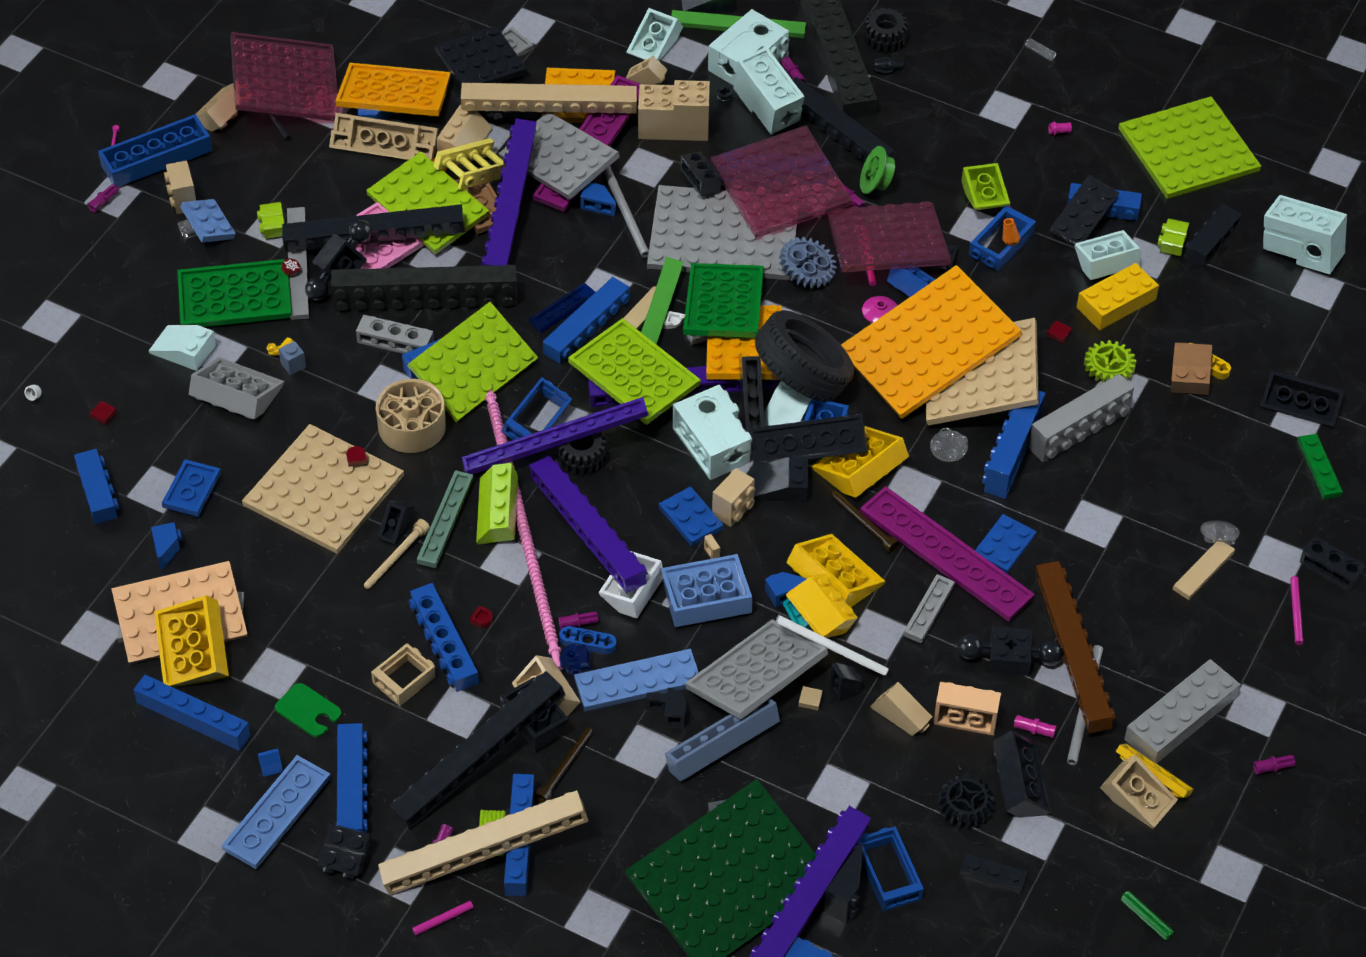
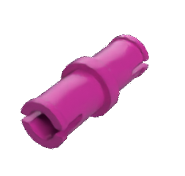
M1020 715L1016 716L1014 728L1030 731L1033 735L1037 733L1054 738L1057 730L1056 725H1050L1040 722L1039 719L1035 718V720Z

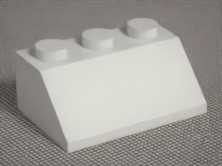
M633 552L638 562L644 564L647 569V584L626 594L610 575L599 591V595L619 613L638 618L663 579L661 573L663 566L661 560Z

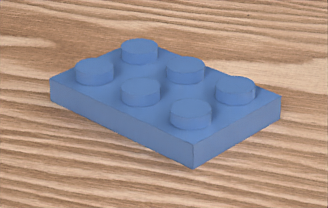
M214 199L181 203V210L201 242L235 238L236 233Z

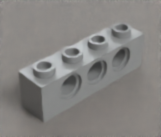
M363 315L356 329L357 343L403 354L434 342L432 330L384 320L374 316Z

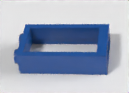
M1005 206L971 241L969 255L987 266L1000 271L1034 234L1036 221ZM1005 219H1014L1015 225L1020 232V239L1016 245L1007 246L1000 254L982 246Z
M541 377L505 422L501 432L512 440L532 434L515 421L538 392L560 407L543 430L555 425L568 408L572 398L566 392L555 387L550 381Z
M896 826L882 828L878 832L871 834L865 833L857 846L859 844L863 845L861 863L882 911L922 900L924 888ZM891 843L910 885L884 893L866 850Z

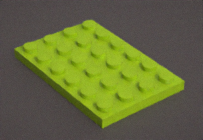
M419 152L366 191L371 199L376 203L378 202L388 212L462 204L465 223L464 233L419 238L436 255L488 217L490 212L465 189L459 190V184L442 169L437 170L433 167L434 162L425 154Z
M489 302L412 360L407 366L418 379L427 381L439 389L444 399L445 410L455 422H458L485 401L488 391L492 389L493 393H495L535 362L538 357L494 305Z
M623 318L568 357V362L618 403L623 404L643 397L649 416L640 418V420L646 425L701 384V379Z

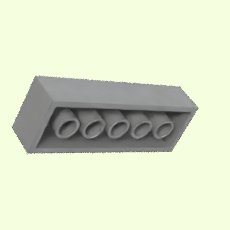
M1118 374L1033 423L1028 448L1042 462L1054 458L1063 450H1068L1073 444L1083 441L1090 434L1097 433L1102 427L1112 424L1121 416H1126L1130 412L1134 387L1123 376Z
M1209 659L1129 724L1124 740L1157 764L1236 699L1240 683Z

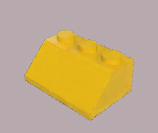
M824 574L810 576L786 594L813 631L826 638L845 634L858 618L853 609L847 605L841 594L836 591Z

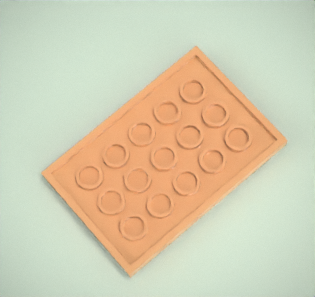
M229 561L111 588L129 665L160 658L154 611L204 595L217 599L219 602L224 642L248 637Z

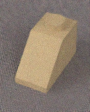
M652 56L631 67L626 79L639 84H660L665 79L664 76L667 69Z

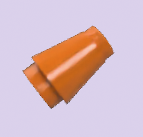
M1007 218L1003 221L1002 240L1008 246L1016 245L1019 242L1020 234L1014 219Z

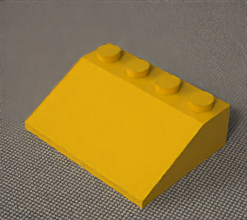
M865 426L867 452L823 457L812 466V469L842 493L856 498L909 457L902 437Z
M833 534L795 544L786 562L803 578L824 574L850 607L859 603L885 583L883 578Z
M204 595L154 611L164 684L171 687L211 682L229 676L219 602L217 599Z

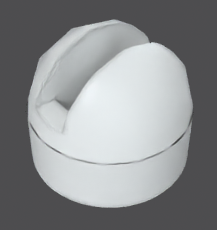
M30 385L25 388L24 393L28 400L34 401L41 396L42 391L39 386Z

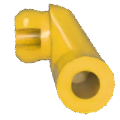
M287 337L280 346H276L275 343L268 344L266 348L268 354L271 356L279 355V349L284 345L292 343L293 340Z

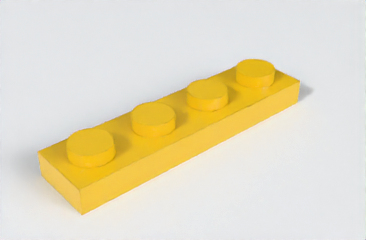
M1127 743L1121 744L1117 748L1116 752L1121 755L1120 758L1122 760L1136 755L1165 786L1171 789V793L1176 797H1188L1194 789Z

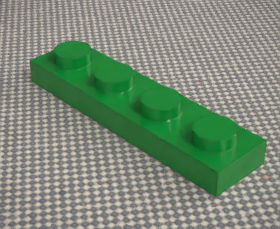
M1317 433L1299 436V446L1323 500L1341 497L1343 491Z

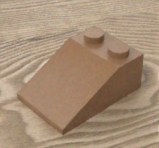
M1175 343L1171 392L1209 395L1212 345Z

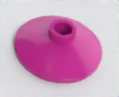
M875 296L865 301L862 307V314L867 321L873 323L894 309L897 304L888 297Z

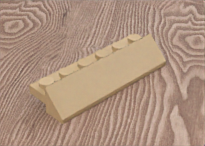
M335 113L334 128L331 130L329 147L407 160L422 152L432 161L437 150L439 128Z

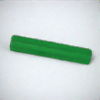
M1130 891L1122 895L1121 901L1163 939L1168 940L1173 935L1174 931Z

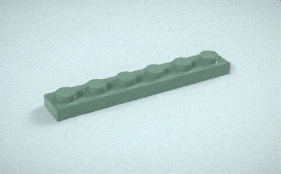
M455 470L417 557V564L436 568L474 480L472 474Z

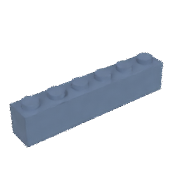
M769 698L742 719L729 714L665 753L669 772L679 781H682L780 722L776 703Z

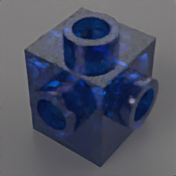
M570 644L562 648V655L559 656L561 667H564L568 674L575 675L582 671L591 670L590 652L585 644Z

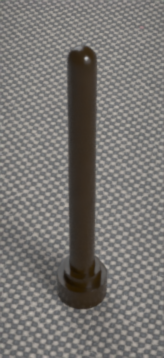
M837 491L831 492V497L882 541L883 548L888 553H893L897 550L900 542L894 536H887Z
M588 727L585 729L548 783L537 789L534 799L538 803L542 804L547 800H551L553 788L592 735V728Z

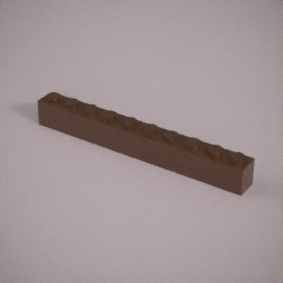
M1059 561L1036 565V578L1057 641L1063 649V659L1088 734L1112 729V720H1115V713L1113 708H1109L1110 700L1108 693L1103 691L1104 681L1102 676H1098V663L1092 658L1093 649L1091 644H1087V631L1082 629L1081 614L1076 612L1077 602L1075 598L1071 597V585L1066 583V570L1061 568Z

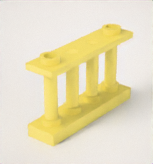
M488 138L438 151L433 167L437 170L444 168L452 170L460 177L458 189L461 190L501 179V169L505 168L506 164H503L504 161L492 152L495 141ZM489 157L496 164L490 165L483 158ZM475 160L483 168L477 169L471 161ZM462 164L469 171L463 172L457 165Z

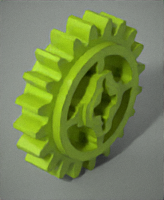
M1108 340L1107 344L1101 341L1100 346L1094 343L1093 348L1089 347L1088 352L1085 354V371H1090L1089 376H1096L1095 381L1101 379L1102 383L1118 374L1127 380V377L1131 378L1132 373L1135 372V354H1130L1131 349L1125 350V344L1119 346L1117 341L1115 344H1111L1110 340Z

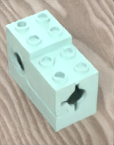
M751 9L709 45L708 71L734 85L737 60L766 46L780 63L789 54V30Z
M767 46L737 60L733 89L750 112H755L770 134L800 121L804 95Z
M1279 195L1264 215L1263 249L1295 258L1297 265L1331 274L1345 254L1347 214Z
M720 385L673 404V429L710 480L750 463V454L752 453V438L749 432H745L742 428V424L738 419L739 408L736 403L730 400L728 392L723 390Z

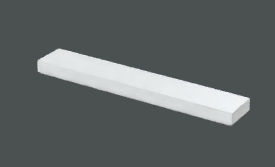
M778 615L776 619L777 624L882 675H886L888 671L887 667L781 615Z

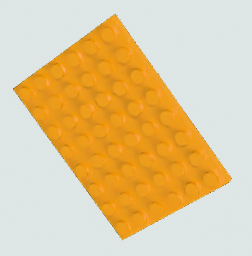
M956 265L841 344V346L851 358L854 368L902 419L1022 336V331Z

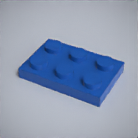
M184 459L162 501V507L198 517L221 474L220 468Z
M692 487L659 503V509L690 546L703 541L705 536L709 534L714 535L723 530V523Z
M1002 514L975 551L1008 574L1035 538L1036 531Z

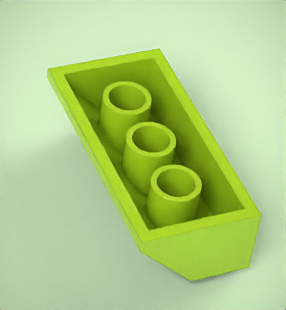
M512 463L493 465L480 478L477 544L515 540L518 475Z

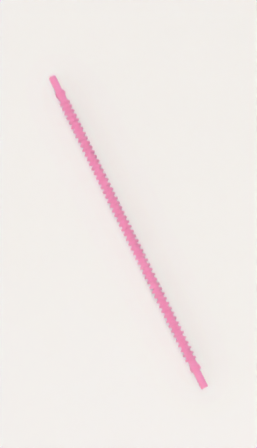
M491 389L487 392L485 400L488 402L487 408L491 424L493 425L497 445L508 441L506 435L501 432L504 424L500 415L499 404L496 402L497 397ZM518 483L516 523L519 535L521 536V544L523 545L522 548L524 549L529 575L531 576V584L533 585L537 607L539 608L538 611L545 639L547 640L546 643L549 645L548 651L559 670H562L561 649L557 644L559 640L557 639L554 621L552 620L553 617L548 598L546 597V589L544 588L545 585L543 584Z

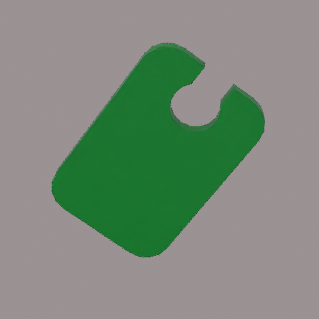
M302 683L292 686L275 704V710L279 715L314 738H319L328 731L326 726L316 722L319 716L326 715L333 723H336L341 717V710L338 706Z

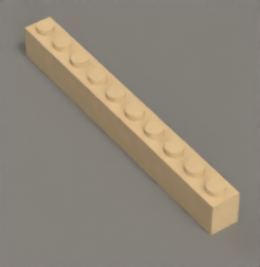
M462 83L461 109L468 111L629 114L636 113L637 86Z
M578 791L568 792L558 798L547 800L542 804L528 807L523 811L507 815L499 820L488 822L480 827L466 830L464 833L447 837L445 840L426 845L421 849L407 852L405 855L388 859L378 864L383 885L389 895L586 823L588 818Z

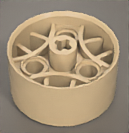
M404 379L388 385L379 394L376 401L378 431L383 442L390 448L405 453H416L432 448L442 439L446 430L445 405L441 392L433 384L420 379Z

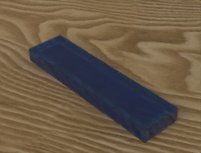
M583 283L531 317L529 323L540 333H543L575 312L595 291L586 283Z

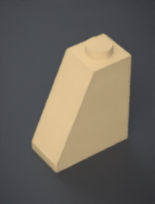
M899 682L882 693L870 706L873 710L912 736L918 731L923 733L929 727L927 722L932 718Z

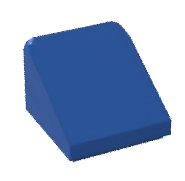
M278 749L258 754L264 777L283 772Z

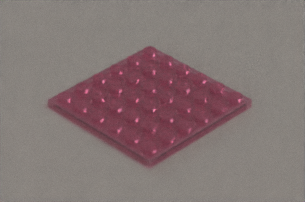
M231 32L230 42L235 110L335 121V113H340V109L336 107L335 103L338 90L332 44Z
M807 126L710 158L712 166L721 175L725 188L755 238L852 205L853 200Z
M933 202L827 209V218L842 272L951 265V257Z

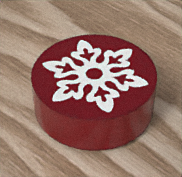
M287 258L283 261L281 270L286 275L295 276L300 270V264L295 259Z

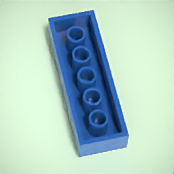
M195 114L99 150L98 154L101 167L111 183L119 187L164 170L167 164L190 160L211 152L212 145L210 135Z
M1038 390L1039 404L1009 411L1008 416L1010 418L1009 420L1005 419L1002 428L1004 430L1003 434L999 433L996 441L998 445L992 448L990 454L991 461H987L984 467V472H987L982 480V483L985 484L984 492L1006 499L1029 446L1032 424L1041 419L1045 392Z

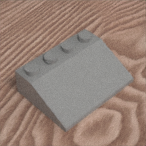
M219 357L191 374L188 395L200 401H207L213 406L228 409L229 412L239 413L248 419H255L265 412L283 387L285 381Z

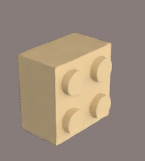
M187 160L167 164V172H164L165 181L169 183L166 185L168 195H172V197H169L171 208L175 207L177 214L183 213L180 208L182 202L196 201Z
M737 468L713 491L712 512L720 521L730 527L735 522L740 521L743 513L747 509L750 510L755 502V479Z

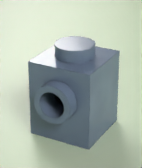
M295 341L279 349L281 365L290 375L306 368L304 352Z

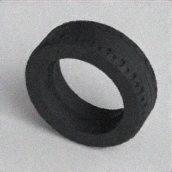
M787 310L773 313L755 336L757 353L771 372L787 386L810 399L821 402L834 400L853 378L854 366L852 360L841 344L821 326L798 313Z

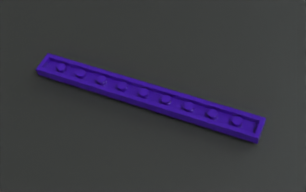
M641 397L464 456L462 460L465 472L468 474L478 473L490 469L493 465L505 464L649 416L645 400Z

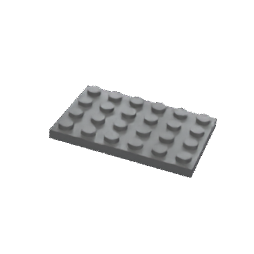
M547 112L536 121V135L527 175L570 200L620 156L618 151L552 113ZM507 146L498 153L502 160H504L505 153L508 154L509 152L506 149Z
M770 620L685 684L687 690L742 719L827 656L828 651L826 647L777 624L774 620Z

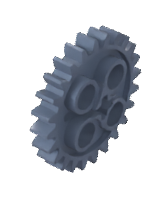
M798 237L795 240L790 239L789 243L786 242L780 251L779 259L781 260L779 264L783 265L781 270H787L785 275H791V281L796 279L798 285L802 282L804 287L807 284L811 288L814 285L820 288L821 284L825 286L827 282L830 283L837 268L835 266L836 261L832 260L834 255L828 254L830 249H823L825 245L819 246L818 240L813 243L812 238L809 241H806L805 237L801 240Z

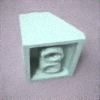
M1124 230L1075 244L1082 271L1090 280L1113 275L1134 263L1140 266V248Z

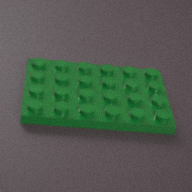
M285 259L177 270L181 325L208 327L290 318L292 311L289 275H286L281 270V265Z
M691 263L683 335L755 338L759 328L764 266Z

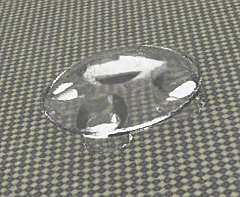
M942 428L931 439L930 450L939 460L946 462L957 461L966 454L968 439L959 432L952 431L949 428Z
M1208 521L1203 523L1200 528L1201 533L1204 535V540L1209 543L1218 541L1232 545L1240 534L1236 526L1224 521Z

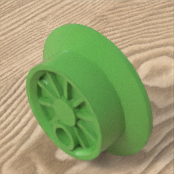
M882 146L875 147L864 163L860 177V188L865 194L871 193L874 189L881 192L884 191L892 180L895 161L893 158L886 156V151Z

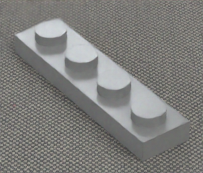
M938 574L935 576L905 628L903 636L919 643L923 642L951 593L955 581Z

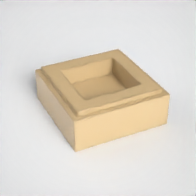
M711 534L705 536V551L711 559L719 558V545Z
M803 686L798 706L818 711L823 690Z

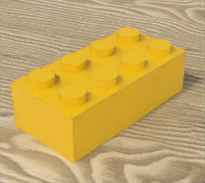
M1134 263L1080 292L1077 308L1101 330L1155 301L1159 285L1137 263Z

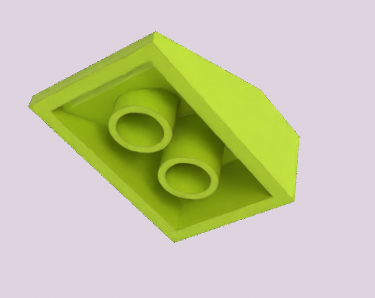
M998 163L963 167L962 185L965 195L975 210L1010 206Z

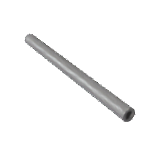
M608 166L603 171L641 257H648L649 250L611 167Z
M1095 645L1092 658L1097 661L1099 668L1103 647ZM1080 707L1067 758V763L1070 765L1077 764L1086 726Z

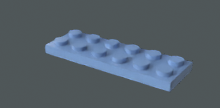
M691 649L575 674L574 680L585 712L646 698L647 692L665 694L668 691V687L676 690L687 689L685 683L699 672Z
M296 755L222 844V850L257 869L331 779L330 773Z

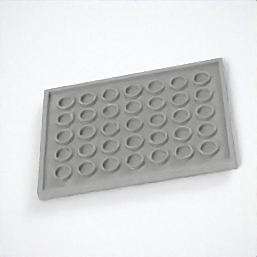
M659 185L647 269L662 270L666 257H670L684 262L681 269L684 272H690L691 263L764 266L763 278L791 280V275H785L787 270H781L783 265L779 264L781 260L779 256L785 243H789L790 239L795 240L800 196L721 190L720 193L700 196L695 188Z

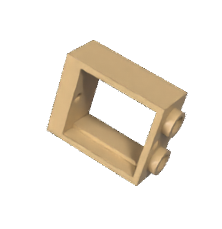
M409 644L404 645L371 672L373 684L399 706H402L436 678L433 662L429 659L426 660L417 648H412ZM409 661L422 674L402 689L388 676Z

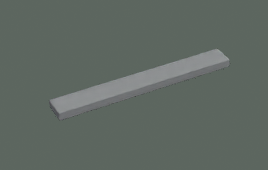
M305 207L287 208V223L306 221ZM307 250L288 252V258L295 259L300 264L298 274L289 276L292 311L290 318L291 320L309 319V300L305 293V285L308 282Z

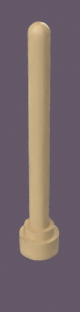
M419 519L414 524L413 532L364 583L366 589H370L418 537L425 536L429 532L430 526L426 521Z

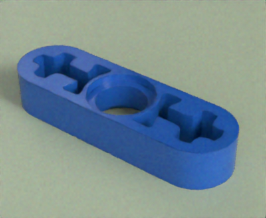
M571 626L562 628L559 633L561 644L567 647L603 654H611L616 650V638L611 634ZM585 637H591L593 642L584 643L582 640Z

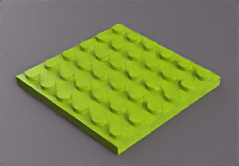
M1212 96L1119 123V130L1167 199L1261 170L1260 163Z

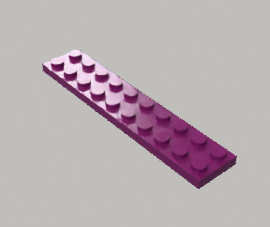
M617 75L610 85L637 86L638 106L640 84ZM590 113L580 127V130L610 147L633 113ZM542 183L533 195V200L562 212L567 210L575 198L574 196L569 200Z
M885 486L860 508V512L866 518L891 536H894L900 543L952 581H955L956 584L1008 622L1034 599L1035 594L888 487Z

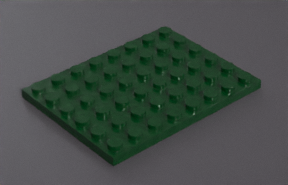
M756 779L626 869L624 873L688 957H728L773 924L771 921L776 912H781L785 907L782 904L786 896L793 894L795 891L793 887L797 879L804 877L806 865L810 860L814 861L817 855H815L812 848L758 779Z

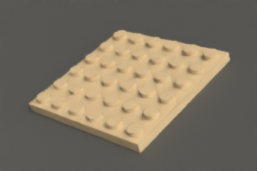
M1035 318L1013 322L1022 331V336L926 402L927 424L933 425L1039 404L1037 322Z
M309 424L247 494L242 503L243 506L338 554L404 476V471L365 452L367 457L366 464L349 467L346 452L353 445Z

